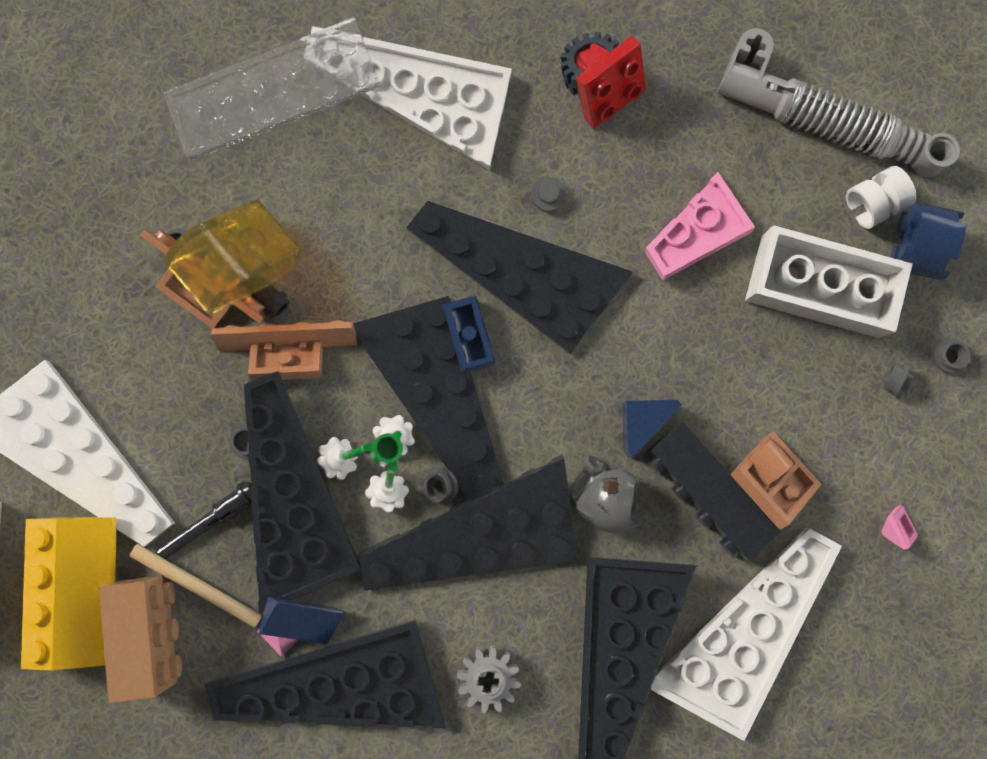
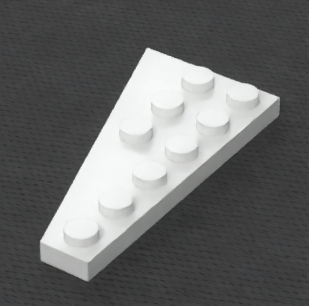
M312 26L305 54V60L308 65L490 170L511 79V68Z
M42 361L0 394L1 454L98 517H117L116 529L143 547L151 544L175 524L50 361Z
M805 528L657 672L651 690L745 741L842 546L812 529Z

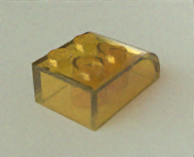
M256 199L200 223L187 231L170 247L163 262L210 316L286 277L294 268L303 250L259 199Z

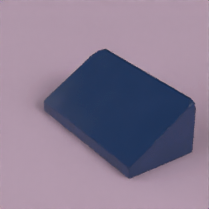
M477 296L442 304L461 372L494 366L496 362Z
M268 597L259 634L328 644L342 618L343 611L330 606Z

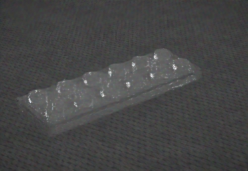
M353 17L166 91L163 94L186 158L194 160L381 86L358 22Z

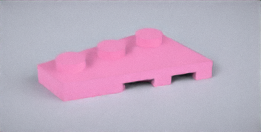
M717 172L709 184L699 194L695 195L678 217L673 219L646 247L645 253L661 279L665 280L752 233L755 226L719 172Z

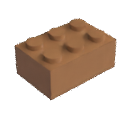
M158 575L127 579L99 587L108 703L154 698L178 683L177 677H180L182 674V660L180 655H175L174 641L179 636V625L177 619L172 618L171 604L175 602L176 597L173 582H168V578Z

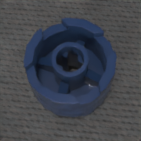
M916 203L909 212L903 211L897 223V232L902 233L900 246H893L890 258L912 263L910 274L943 281L950 274L948 270H944L949 259L957 260L960 255L966 224L959 223V219H962L965 213Z

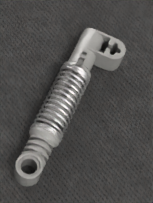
M753 28L743 33L732 53L717 92L723 96L769 112L774 115L775 120L784 124L789 121L790 126L796 124L797 129L803 127L805 132L810 130L812 135L818 132L819 138L825 135L826 140L832 138L834 143L839 141L841 146L844 144L848 148L854 146L855 151L861 149L863 154L868 152L870 157L873 156L878 159L893 157L896 161L901 160L902 163L912 166V169L921 177H935L955 163L960 154L958 142L949 134L939 133L931 135L928 133L924 134L920 130L915 132L914 128H907L906 125L902 124L901 119L895 115H888L886 112L880 118V109L873 113V107L866 110L865 104L859 108L858 101L851 105V99L843 102L844 97L841 96L839 99H836V93L831 97L828 90L822 94L821 87L814 91V85H811L808 89L806 88L807 83L800 81V79L793 78L787 81L766 73L765 69L772 54L774 43L770 34L763 29ZM750 50H753L755 52L752 62L749 66L744 65L743 63ZM865 144H869V147L864 151ZM930 151L937 154L939 161L933 158Z

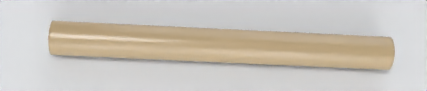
M139 544L133 548L129 555L131 558L254 628L263 616Z

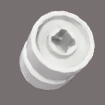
M897 166L887 168L872 177V180H865L850 188L846 193V201L851 210L862 204L867 210L855 217L859 225L867 229L887 220L890 217V213L896 215L915 204L917 199L912 180L903 169Z

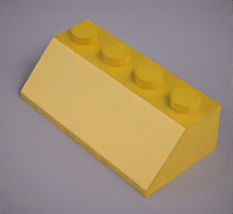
M117 517L26 519L21 669L52 671L105 665L99 587L115 583Z

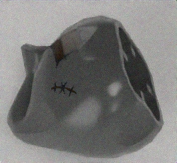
M586 456L582 472L568 488L570 505L584 519L607 533L621 534L634 529L637 523L641 486L638 479L626 470L612 469L607 471V466L604 463H600L599 458Z

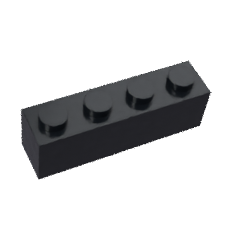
M683 422L676 424L646 451L651 457L648 463L652 469L661 477L666 474L674 482L675 485L671 488L672 491L683 503L687 504L690 501L698 509L699 512L695 515L696 518L707 530L711 531L714 528L722 536L723 539L719 543L731 557L739 556L742 559L750 560L781 532Z

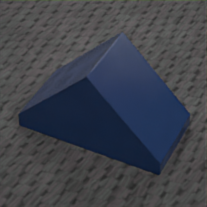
M678 400L625 401L622 403L624 453L628 457H634L682 404Z

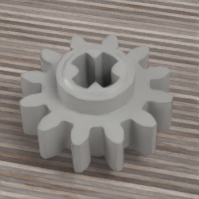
M492 645L489 649V654L484 655L483 650L478 646L476 647L475 660L469 656L463 657V663L468 670L462 669L457 671V678L466 680V683L459 686L458 693L466 694L469 692L471 694L468 698V707H472L477 701L481 702L483 714L487 712L488 705L492 703L495 709L501 712V700L503 698L508 702L513 703L515 701L514 694L509 689L521 687L520 680L511 677V675H515L519 671L518 664L507 665L510 659L508 651L504 652L501 657L496 656V647ZM486 672H494V678L499 680L492 681L491 687L483 686L484 680H479V677H485Z

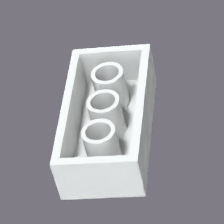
M773 225L761 237L745 301L881 338L895 333L897 330L912 263Z

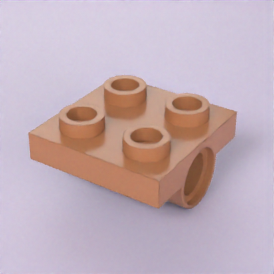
M774 431L765 436L730 474L779 530L790 525L822 485Z

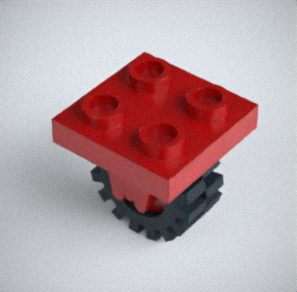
M595 32L593 38L589 37V33L583 34L584 40L580 41L578 37L572 39L573 46L567 44L564 47L565 53H561L560 64L565 86L567 89H570L572 95L579 94L584 119L592 129L602 122L611 119L619 109L630 101L636 100L646 90L641 43L633 36L619 45L616 39L612 41L609 34H605L602 39L601 32Z

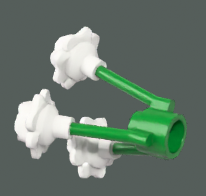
M397 415L394 418H381L379 421L380 426H376L372 430L376 437L373 443H365L363 446L352 449L348 439L339 441L338 438L332 437L326 445L318 448L321 456L317 459V464L324 469L327 478L336 476L338 480L345 479L349 472L356 470L357 465L354 460L363 454H370L372 461L376 465L386 466L387 471L382 472L380 477H371L370 486L365 492L366 497L372 499L370 501L371 507L381 508L386 513L393 512L394 507L398 509L403 508L404 498L409 493V488L403 485V477L395 476V472L398 470L396 461L401 455L407 453V446L413 445L415 441L411 434L412 424L410 422L403 423L404 420L401 415Z

